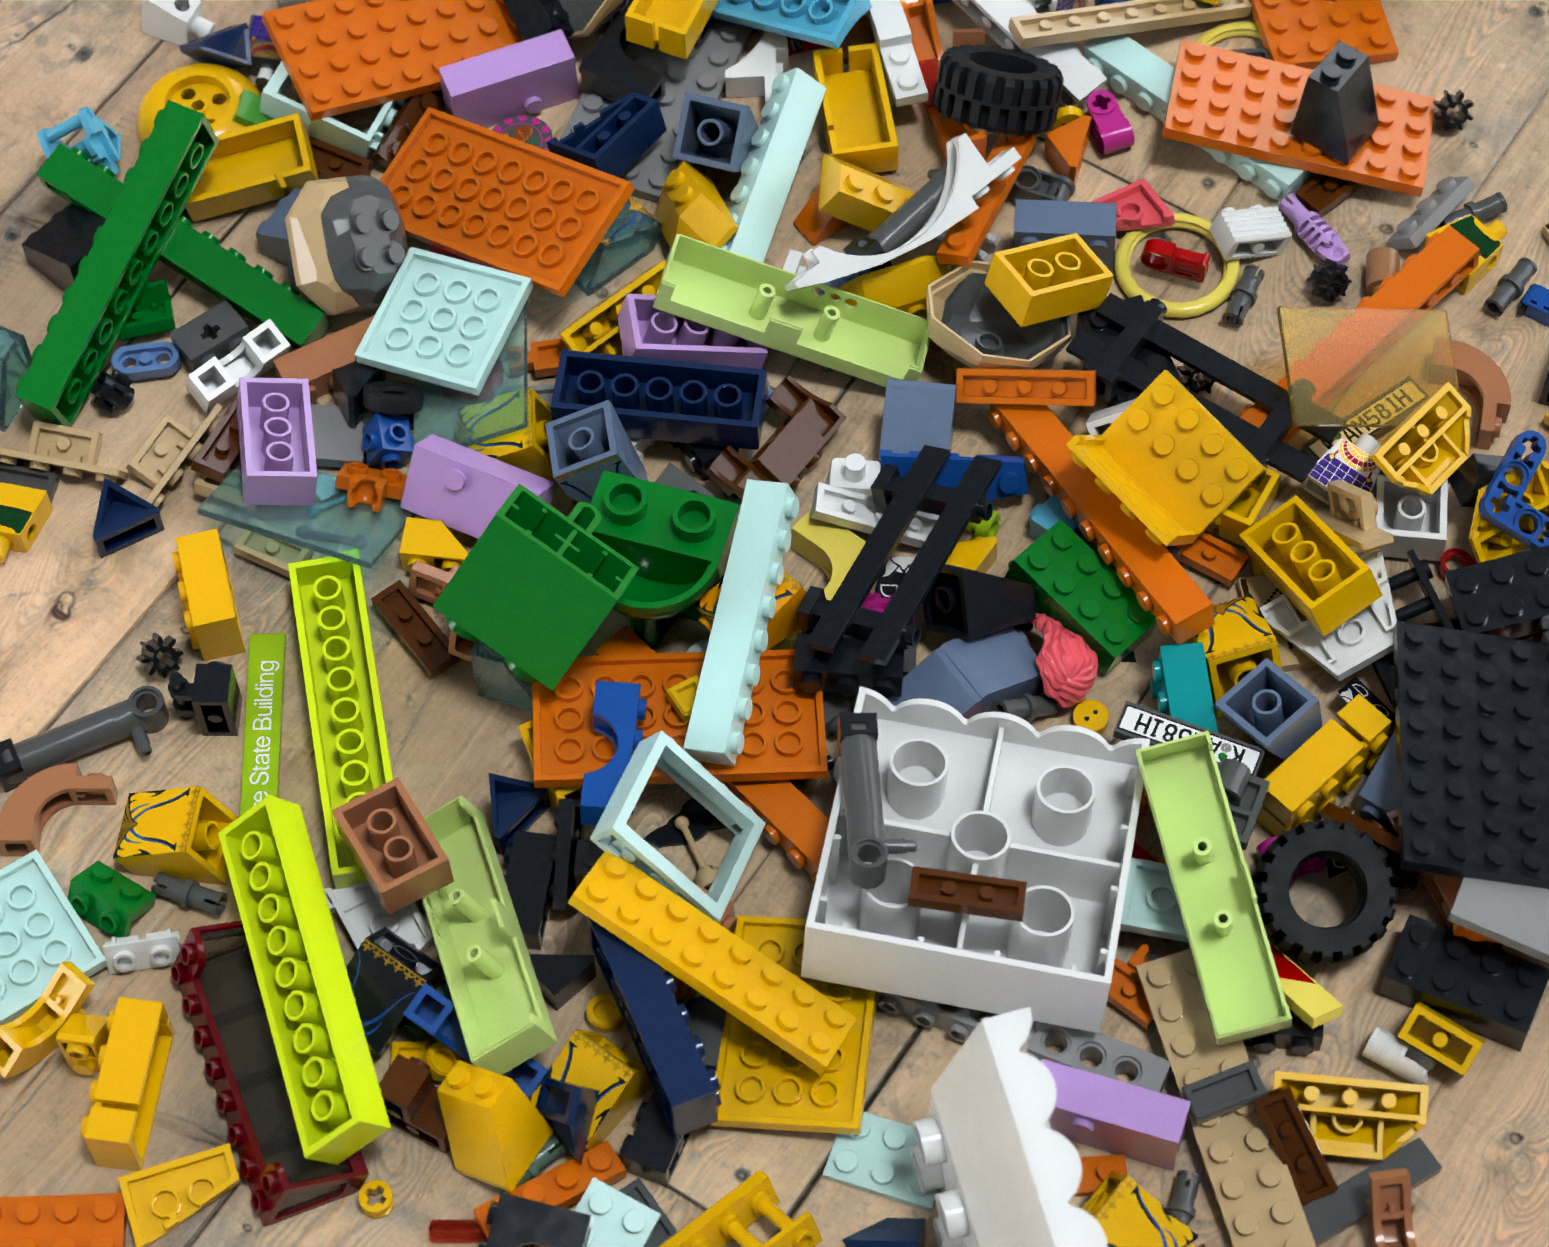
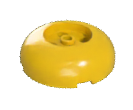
M195 63L178 67L160 77L144 95L137 116V131L140 143L145 138H149L154 128L155 117L159 110L164 109L168 100L203 113L215 134L219 135L245 127L232 121L239 104V96L244 89L259 96L261 94L246 76L224 65Z

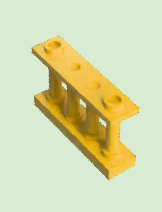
M760 1169L659 1247H722L733 1238L742 1247H815L823 1238L811 1213L806 1211L793 1221L776 1206L780 1200L769 1177ZM762 1215L781 1230L764 1244L746 1229Z

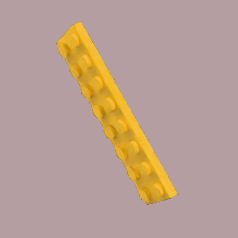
M604 851L568 901V904L820 1075L827 1068L857 1020L856 1016L620 856L617 857Z

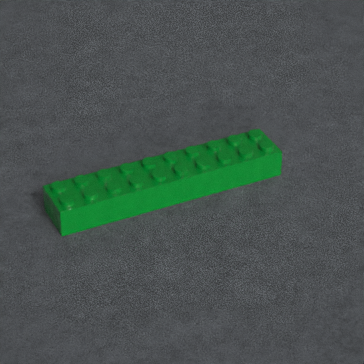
M170 100L167 101L164 109L158 111L154 120V128L149 138H145L141 143L139 157L134 167L129 168L125 174L124 186L119 196L114 197L110 203L109 215L104 225L98 227L94 234V244L89 254L81 259L76 279L72 285L66 288L63 294V304L57 315H53L49 320L47 334L42 344L37 345L31 358L32 363L27 373L23 374L17 382L15 396L34 418L46 423L68 427L73 426L219 142L218 137L203 113Z

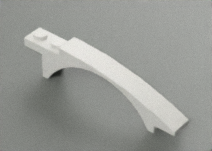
M869 0L873 7L868 10L875 42L879 49L890 106L896 105V107L928 101V91L912 45V33L901 1Z
M765 31L761 40L746 57L725 70L726 98L765 96V105L768 103L772 93L771 85L777 75L783 73L784 69H789L786 36Z
M966 133L954 137L946 143L947 173L940 200L927 223L916 235L900 247L888 253L878 255H849L820 245L815 249L811 248L802 254L809 267L784 285L785 289L788 292L812 287L881 265L934 239L977 210L979 207L975 200L990 190L987 184L995 178L1001 181L1014 172L1015 168L1012 165L1020 160L1021 156L1012 147L1001 151L986 163Z

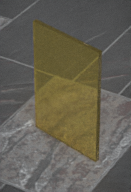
M1279 306L1277 308L1293 426L1396 428L1409 414L1445 383L1449 382L1460 394L1447 310Z

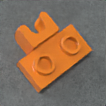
M361 462L344 463L337 474L335 488L348 490L346 502L348 507H355L357 504L366 503L372 505L373 512H380L385 505L386 498L402 500L407 475L393 468L379 470L368 468L367 464Z
M1143 944L1128 960L1127 965L1115 957L1107 1001L1148 1030L1154 1023L1136 971L1137 965L1147 962L1149 946Z

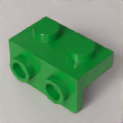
M166 280L145 284L117 340L124 341L137 336L161 334L168 330L176 329L173 305Z
M97 861L71 879L67 899L78 916L113 937L120 938L129 936L132 922L154 907L156 895L111 867Z

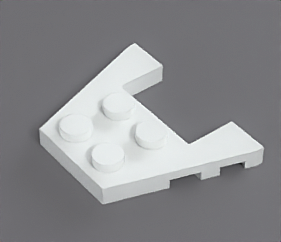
M1382 549L1371 553H1365L1360 550L1355 554L1371 569L1383 596L1325 637L1309 620L1301 622L1285 594L1259 608L1271 628L1339 681L1393 651V628L1397 617Z
M367 881L353 883L351 887L334 890L331 887L324 889L330 913L337 912L357 950L366 937L384 927L397 934L422 953L434 942L433 935L415 902L387 915Z

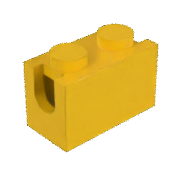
M1421 1002L1415 1005L1397 1036L1463 1076L1468 1073L1474 1059L1486 1042L1483 1038Z

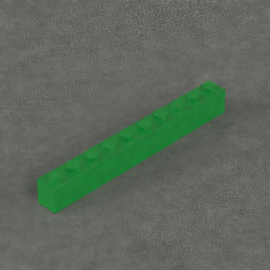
M59 143L36 175L44 187L67 202L107 219L110 203L114 197L119 196L124 182L122 183L115 179V174L105 165L99 163L95 166L89 162V157L77 147L73 146L70 150ZM180 216L158 261L220 301L227 300L235 311L260 326L268 319H271L294 349H299L322 338L331 324L325 312L311 299L309 302H306L299 297L300 293L293 286L286 282H283L282 285L272 280L273 275L260 265H256L254 268L245 262L247 259L234 248H230L227 251L219 246L220 241L207 231H203L202 234L193 229L194 225L186 217Z

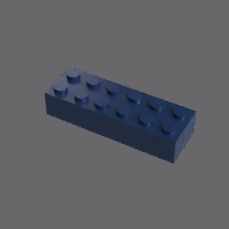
M561 350L551 402L552 421L609 400L628 437L722 447L730 445L732 448L759 450L768 395L767 370Z
M587 916L590 946L675 1138L717 1122V1107L722 1105L718 1090H721L720 1083L714 1069H706L703 1060L706 1054L699 1036H691L688 1025H691V1020L683 1003L677 1005L674 993L677 992L670 972L663 973L660 965Z

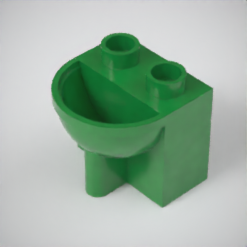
M603 470L591 501V505L598 509L602 519L592 535L639 567L635 576L612 609L624 616L630 617L631 629L652 648L659 642L667 618L678 616L698 621L702 616L694 604L725 574L740 512V504Z
M519 483L495 514L432 607L446 616L448 626L458 636L470 641L480 640L505 657L508 668L518 678L530 683L540 682L553 691L617 603L639 567L592 535L602 519L600 512L593 505L587 502H578L567 517Z

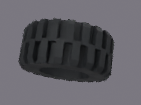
M968 44L961 45L960 47L954 46L941 56L933 101L937 111L942 113L944 117L951 118L959 124L969 125L971 128H979L993 133L1000 132L1007 135H1030L1031 133L1037 135L1043 131L1047 132L1056 123L1064 78L1061 70L1055 64H1050L1048 60L1037 58L1030 53H1022L1019 50L1004 49L998 46L990 47L977 44L975 46Z
M1322 819L1319 822L1309 821L1280 835L1260 855L1255 864L1257 866L1255 874L1251 876L1257 896V904L1268 940L1272 944L1279 946L1286 956L1299 958L1303 963L1336 964L1366 952L1387 932L1386 927L1394 919L1396 909L1393 906L1394 901L1398 899L1399 888L1394 887L1393 878L1397 877L1394 866L1389 867L1385 859L1389 855L1383 847L1378 848L1372 842L1374 837L1366 831L1360 833L1355 830V825L1347 822L1338 824L1334 823V820ZM1330 858L1336 860L1350 872L1355 881L1358 894L1356 907L1350 917L1337 926L1324 928L1311 925L1297 914L1291 903L1289 895L1291 878L1296 869L1310 859Z

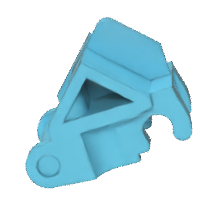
M87 106L79 109L77 115L53 128H43L38 131L37 137L46 158H49L59 143L71 150L72 147H68L60 138L83 127L87 136L81 140L82 142L74 146L83 151L89 157L88 161L95 166L101 163L108 167L115 175L120 171L116 161L121 159V135L101 118H96L93 111Z

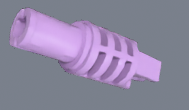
M1294 194L1287 195V199L1290 202L1285 198L1279 202V210L1294 224L1297 236L1306 243L1316 256L1324 262L1326 258H1329L1342 265L1350 260V252L1339 235L1317 212L1308 211Z

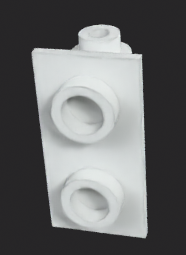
M168 928L166 931L146 933V939H140L139 935L120 938L112 937L111 941L105 942V945L102 947L109 975L172 966L180 951L181 937L179 931L172 932L171 928Z

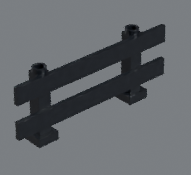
M1110 293L1098 307L1095 315L1123 330L1115 341L1109 345L1081 329L1066 347V352L1086 362L1082 370H1096V395L1109 403L1117 394L1118 381L1142 393L1161 374L1134 359L1144 344L1147 343L1270 411L1269 416L1258 428L1186 388L1266 468L1252 482L1256 486L1264 479L1267 465L1302 484L1317 465V460L1282 441L1293 425L1332 445L1346 422L1310 403L1315 389L1309 382L1305 380L1294 381L1291 387L1286 390L1163 322V316L1167 312V307L1156 298H1152L1150 301L1146 300L1139 309Z
M924 445L905 478L900 477L898 466L885 463L871 486L875 510L878 513H883L834 597L831 601L826 600L823 588L810 586L795 611L801 634H811L806 641L807 648L833 654L843 636L846 635L867 640L858 654L859 660L886 666L897 647L906 650L909 646L916 647L921 638V627L914 624L913 618L969 522L980 524L982 520L989 521L992 516L993 501L986 499L985 494L1002 467L1001 460L975 455L957 488L934 484L951 456L950 450ZM921 511L940 515L884 612L861 608L916 513Z

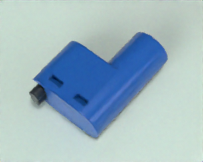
M1532 284L1520 301L1522 306L1518 313L1549 327V289L1538 284Z

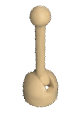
M679 816L675 820V826L682 831L700 868L695 875V884L709 890L719 868L713 865L706 866L688 828V818Z

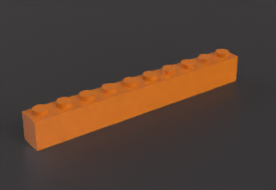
M1450 225L1440 234L1438 232L1434 233L1428 239L1422 251L1417 255L1415 253L1411 254L1405 260L1402 269L1394 276H1387L1373 296L1364 297L1349 318L1344 317L1340 319L1334 326L1332 333L1325 340L1319 339L1309 350V354L1301 362L1297 360L1292 363L1287 369L1285 376L1275 384L1288 390L1294 381L1305 380L1309 382L1315 389L1310 403L1323 410L1478 266L1480 248ZM1248 404L1243 408L1238 417L1259 428L1271 412L1257 404ZM1293 425L1282 441L1287 443L1301 429Z
M989 404L990 411L987 414L993 427L996 430L1002 429L1011 449L1014 452L1020 451L1027 468L1032 474L1036 472L1039 474L1047 493L1050 496H1057L1066 516L1069 519L1075 518L1079 523V529L1088 542L1093 540L1098 546V552L1102 560L1107 565L1112 563L1117 570L1121 583L1124 587H1131L1134 590L1142 609L1146 612L1150 610L1153 613L1159 629L1165 636L1170 634L1175 642L1180 645L1215 625L1213 603L1163 544L1158 546L1146 535L1144 531L1147 527L1138 518L1134 521L1122 511L1119 506L1122 501L1114 493L1111 495L1106 494L1095 483L1094 480L1097 476L1088 467L1083 470L1071 459L1069 455L1072 451L1066 444L1073 436L1047 405Z
M628 625L624 626L594 650L595 655L656 654ZM789 780L721 782L766 822L762 832L767 840L773 845L779 844L787 851L786 855L790 862L798 869L804 868L811 875V880L815 885L829 819Z

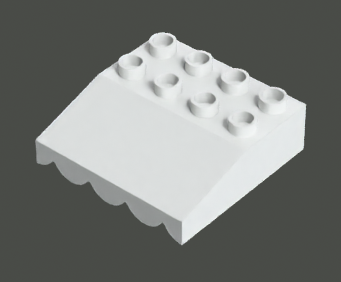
M860 686L854 713L877 714V750L885 839L915 840L917 850L905 854H888L885 880L876 888L862 889L850 881L848 876L849 857L841 768L805 926L801 977L995 1014H1004L1030 1007L1032 1021L1100 1033L1111 986L1143 788V779L1137 762L1136 750L1149 747L1150 739L1133 738L1123 740L1115 745H1109L1098 733L1075 725H1057L1047 728L1042 732H1037L1024 719L1004 712H984L965 719L955 708L937 700L917 698L894 706L878 692ZM913 866L1026 881L1027 888L1022 922L907 906Z
M1030 1007L982 1019L931 1087L928 1117L913 1121L917 1146L911 1147V1154L920 1188L923 1193L941 1189V1193L935 1195L939 1218L933 1219L938 1247H1107L1106 1236L1097 1220L1086 1211L1069 1204L1079 1188L1082 1166L1078 1152L1072 1143L1063 1135L1051 1130L1049 1118L1055 1108L1057 1091L1053 1076L1047 1067L1038 1059L1027 1054L1032 1024Z

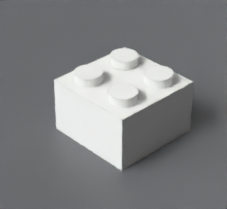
M1377 474L1373 492L1378 505V513L1376 515L1377 528L1393 534L1394 539L1393 543L1382 545L1383 557L1408 559L1407 552L1414 549L1419 560L1440 561L1447 540L1448 480L1432 495L1426 497L1393 484L1386 475Z

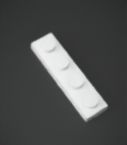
M818 482L814 488L811 518L871 534L883 513L876 512L872 496ZM918 511L901 538L900 543L921 548L940 515Z

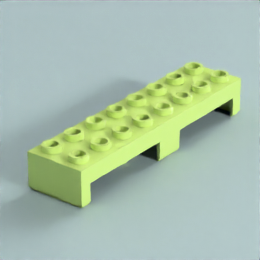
M676 234L665 263L652 308L884 387L887 385V378L910 381L919 380L930 341L927 319L826 284L787 292L784 285L795 278L797 274L681 234ZM821 288L825 291V294H816L813 289ZM830 294H837L840 296V299H833L830 297ZM853 299L857 302V305H848L845 300Z
M1209 731L1136 750L1137 762L1217 1045L1221 1046L1292 1027V1017L1281 987L1257 904V896L1249 868L1244 859L1213 752Z
M461 795L424 817V820L449 859L454 882L421 899L471 1062L478 1067L503 1075L557 1043V1039L484 814Z

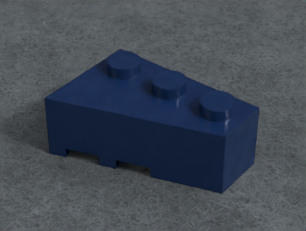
M631 92L600 110L599 118L585 126L580 122L573 126V133L559 141L554 137L546 143L549 151L619 177L667 129L658 100Z

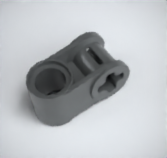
M1023 165L1010 190L1009 197L1014 205L1016 199L1068 201V198L1073 196L1076 186L1071 179L1063 175H1056L1030 165Z

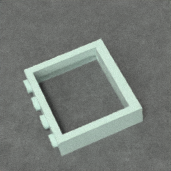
M281 61L262 91L259 112L273 119L299 113L308 130V135L367 159L372 150H377L384 138V133L382 132L385 127L389 128L398 114V111H396L399 105L403 106L407 98L385 103L367 134L330 117L311 121L304 105L284 96L292 81Z
M661 730L640 741L590 840L603 851H607L617 857H622L625 861L653 878L705 915L719 922L766 822ZM655 765L660 767L735 834L707 894L626 824Z

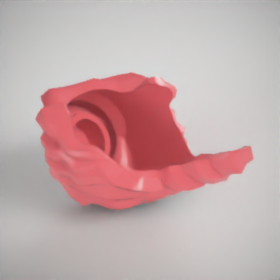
M1036 613V619L1029 622L1034 624L1035 629L1044 635L1043 645L1036 657L1035 663L1040 671L1045 695L1054 698L1057 705L1063 708H1069L1076 703L1085 701V696L1094 685L1099 664L1096 652L1090 649L1082 636L1064 628L1059 621H1055L1044 613Z

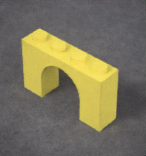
M811 508L792 527L791 548L825 572L829 579L828 585L824 588L826 600L831 601L866 541L845 527L811 518ZM800 629L772 648L774 650L795 649L797 633L801 634Z

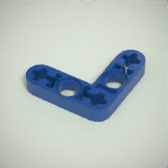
M1533 430L1525 431L1511 441L1478 505L1483 519L1530 549L1549 545V517L1521 500L1547 449L1544 437ZM1530 441L1532 443L1530 448L1534 452L1526 455L1523 461L1517 460L1522 457L1526 450V446L1522 443ZM1507 468H1514L1519 472L1520 483L1518 486H1512L1506 481L1505 471ZM1503 492L1507 493L1508 495L1504 496L1499 504L1503 511L1493 512L1494 505L1491 502L1500 498ZM1525 515L1532 519L1534 530L1531 534H1526L1520 530L1518 522L1521 516ZM1541 533L1545 536L1539 540L1536 539Z

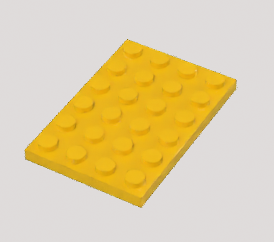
M738 915L735 935L856 1016L857 1020L827 1068L820 1075L732 1014L726 1012L718 1068L715 1071L721 1090H718L722 1105L717 1107L718 1121L710 1124V1126L861 1135L878 993L873 990L801 977L806 918Z

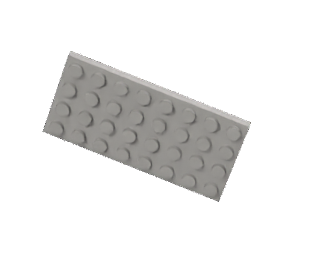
M713 18L714 28L699 49H692L687 60L660 52L659 45L651 49L631 42L625 48L624 53L631 60L664 74L666 93L659 106L667 131L619 176V178L630 181L635 188L631 196L659 203L662 185L666 182L668 175L684 162L683 160L672 158L685 92L721 100L726 91L725 70L740 61L755 28ZM584 89L559 140L573 133V126L582 122L585 126L599 118V111L614 102Z

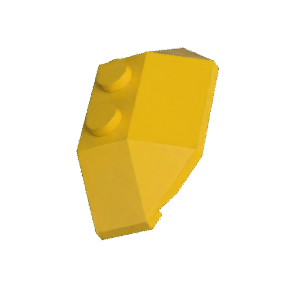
M684 161L677 169L670 172L666 182L662 185L655 216L662 224L659 228L670 249L676 234L722 248L739 227L705 168L701 164Z
M936 255L920 256L861 275L841 285L838 289L925 318L927 317V286L949 273L951 265L938 263ZM830 294L831 298L840 299L839 295ZM853 299L845 300L848 305H857V302Z
M662 260L620 287L561 331L559 335L568 349L571 351L623 356L617 318L626 294L656 295L666 260Z
M1449 382L1445 383L1370 452V458L1393 484L1429 497L1469 458V418H1471V406Z
M1541 460L1521 500L1549 517V463ZM1515 469L1506 474L1505 479L1510 485L1518 486L1520 474ZM1488 485L1478 490L1469 534V541L1477 563L1512 555L1527 547L1482 518L1478 505ZM1503 492L1500 498L1491 502L1494 505L1493 512L1503 511L1499 504L1502 498L1508 495L1507 493ZM1525 515L1521 516L1518 522L1520 530L1526 534H1531L1534 530L1532 519ZM1541 533L1536 539L1539 540L1545 536Z
M1274 1071L1273 1090L1289 1084L1323 1155L1383 1161L1427 1124L1429 1085Z

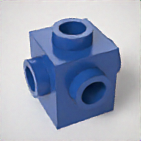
M377 412L362 428V447L366 451L368 465L381 466L384 469L399 468L413 453L415 443L414 438L411 436L408 416Z

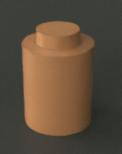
M1378 247L1367 253L1366 292L1369 296H1373L1379 290L1380 284L1387 276H1394L1400 271V254L1398 251L1389 247Z

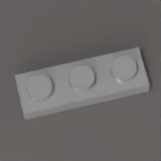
M1449 176L1438 182L1436 190L1428 198L1417 204V210L1409 218L1398 224L1396 227L1397 231L1388 240L1392 248L1396 251L1416 249L1425 240L1426 234L1433 231L1475 187L1469 176L1456 178Z

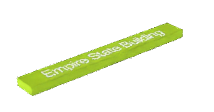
M285 633L250 634L240 816L268 795L279 798L287 643Z

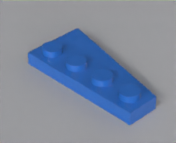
M880 449L882 468L885 463L898 466L900 477L905 478L921 451H909V454L892 453V450ZM951 453L950 458L934 484L957 488L974 457H959V453ZM977 455L1001 460L1002 467L985 494L986 499L994 500L1029 494L1023 457Z

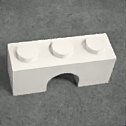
M268 319L245 335L239 346L230 354L220 360L213 357L190 373L187 377L186 389L207 414L217 403H223L238 392L239 377L259 378L274 367V359L289 353L290 343L271 319Z

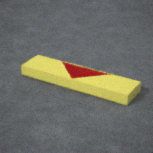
M1268 940L1288 1007L1312 1029L1342 1016L1343 1005Z

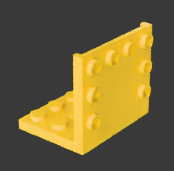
M1164 370L1102 435L1075 434L1066 444L1072 451L1069 455L1071 459L1083 470L1088 467L1097 476L1094 480L1095 483L1106 494L1111 495L1114 493L1122 501L1119 505L1122 511L1134 521L1138 518L1147 527L1144 531L1146 535L1158 546L1162 544L1166 547L1192 544L1266 469L1168 370Z

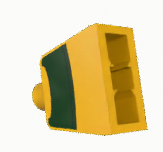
M1467 215L1426 234L1423 249L1428 239L1434 233L1438 232L1440 234L1449 225L1480 248L1478 266L1456 286L1463 295L1469 293L1500 260L1503 248L1500 240L1507 236V230L1499 220H1494L1485 226L1474 215Z
M0 482V563L5 561L9 550L25 553L32 547L53 510L46 490Z

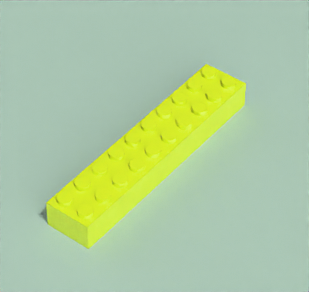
M358 552L288 564L331 871L336 889L351 887L353 883L365 882L367 880L339 835L332 810L394 779L364 578Z
M268 795L218 832L304 1156L306 1159L338 1165L391 1129L300 804Z

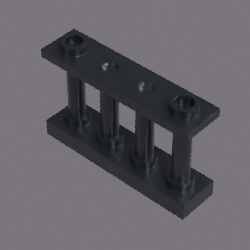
M1414 549L1408 551L1410 569L1388 578L1390 590L1393 592L1417 581L1425 598L1395 610L1397 621L1405 622L1432 610L1440 625L1439 627L1454 629L1430 582L1433 574L1426 559L1419 561ZM1392 651L1371 663L1395 711L1394 669L1392 667L1394 666V652Z

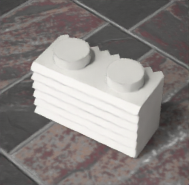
M1258 204L1249 209L1240 210L1228 207L1217 214L1210 227V231L1226 261L1230 259L1232 261L1235 259L1239 260L1241 258L1244 260L1247 257L1250 259L1252 257L1257 258L1258 256L1260 258L1270 255L1279 256L1292 237V232H1289V227H1287L1284 217L1281 216L1279 206L1263 207Z

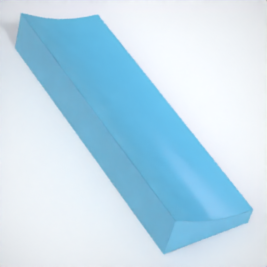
M719 0L713 10V18L839 49L853 25L873 6L869 0Z

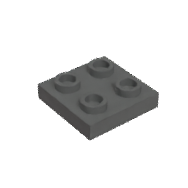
M1222 759L1217 764L1241 848L1246 851L1268 792L1270 781L1252 776L1249 767L1240 761Z

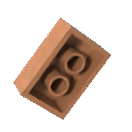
M399 777L332 810L339 835L387 915L454 882L447 855Z

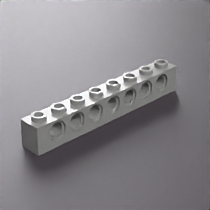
M877 991V1004L884 1011L891 1014L901 1013L913 1018L917 1024L923 1027H936L946 1031L949 1036L960 1042H965L979 1024L978 1018L1000 1015L959 1007L955 1011H948L942 1007L944 1005L942 1003ZM1032 1021L1031 1038L1028 1040L1027 1054L1038 1059L1040 1062L1041 1059H1046L1121 1081L1117 1077L1118 1074L1128 1073L1134 1077V1080L1125 1083L1160 1093L1163 1092L1171 1070L1169 1060L1102 1033ZM1050 1045H1058L1062 1047L1064 1051L1061 1053H1052L1048 1051L1046 1047ZM1093 1059L1099 1065L1091 1068L1083 1065L1081 1061Z

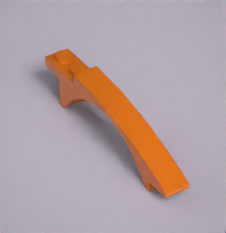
M900 0L912 33V45L928 91V101H925L924 105L944 161L947 158L946 143L964 133L967 134L986 161L987 136L985 131H975L969 125L959 124L951 118L944 117L942 113L937 111L933 101L940 59L943 55L933 1Z

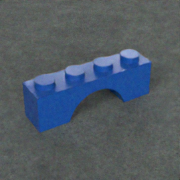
M598 680L596 682L593 705V731L608 738L615 746L616 753L602 768L584 774L580 801L581 825L597 826L637 745L643 740V730L638 729L639 720H646L647 699L641 698L640 684Z
M424 983L403 1015L467 1062L474 1065L471 1062L453 1002ZM530 1058L503 1075L512 1078L527 1098L530 1099L542 1081L543 1076L549 1070Z

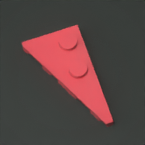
M1144 178L1091 201L1117 203L1116 231L1167 227L1175 224L1174 214Z

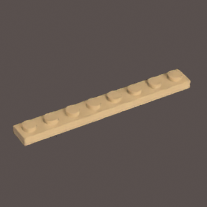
M1133 0L1010 17L1008 29L1020 48L1023 49L1250 16L1252 5L1248 0H1221L1217 5L1200 0Z

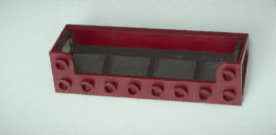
M242 921L190 928L184 943L180 947L179 954L171 966V977L173 983L180 988L183 997L182 1008L186 1017H190L194 1028V1043L198 1049H201L204 1056L206 1077L209 1081L213 1082L217 1093L216 1104L218 1111L225 1116L228 1125L229 1142L232 1147H236L240 1159L239 1169L241 1176L244 1180L248 1181L252 1193V1208L256 1214L260 1215L263 1227L276 1224L359 1192L369 1175L361 1150H358L338 1165L306 1159L304 1156Z

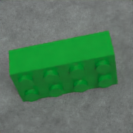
M1061 519L1012 561L1004 577L1033 585L1036 599L1035 610L1040 614H1046L1055 621H1059L1064 628L1082 636L1090 649L1096 652L1099 664L1098 671L1103 676H1106L1151 636L1157 626L1155 616L1150 610L1146 612L1142 609L1134 590L1131 587H1124L1117 573Z

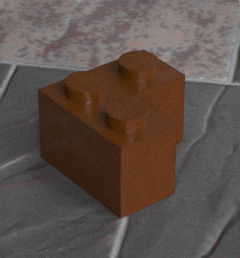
M398 1054L379 1083L390 1125L447 1154L451 1148L437 1094L439 1087L434 1085L430 1067L416 1057L407 1059Z

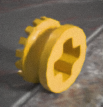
M372 1180L361 1187L358 1200L363 1213L369 1218L373 1217L374 1219L384 1218L385 1215L388 1216L389 1212L393 1210L394 1196L390 1186L384 1181ZM381 1191L385 1202L383 1204L376 1202L373 1207L370 1206L368 1195H377Z

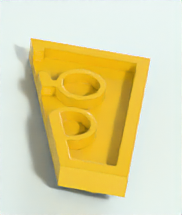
M230 1143L118 1177L136 1247H149L241 1183Z

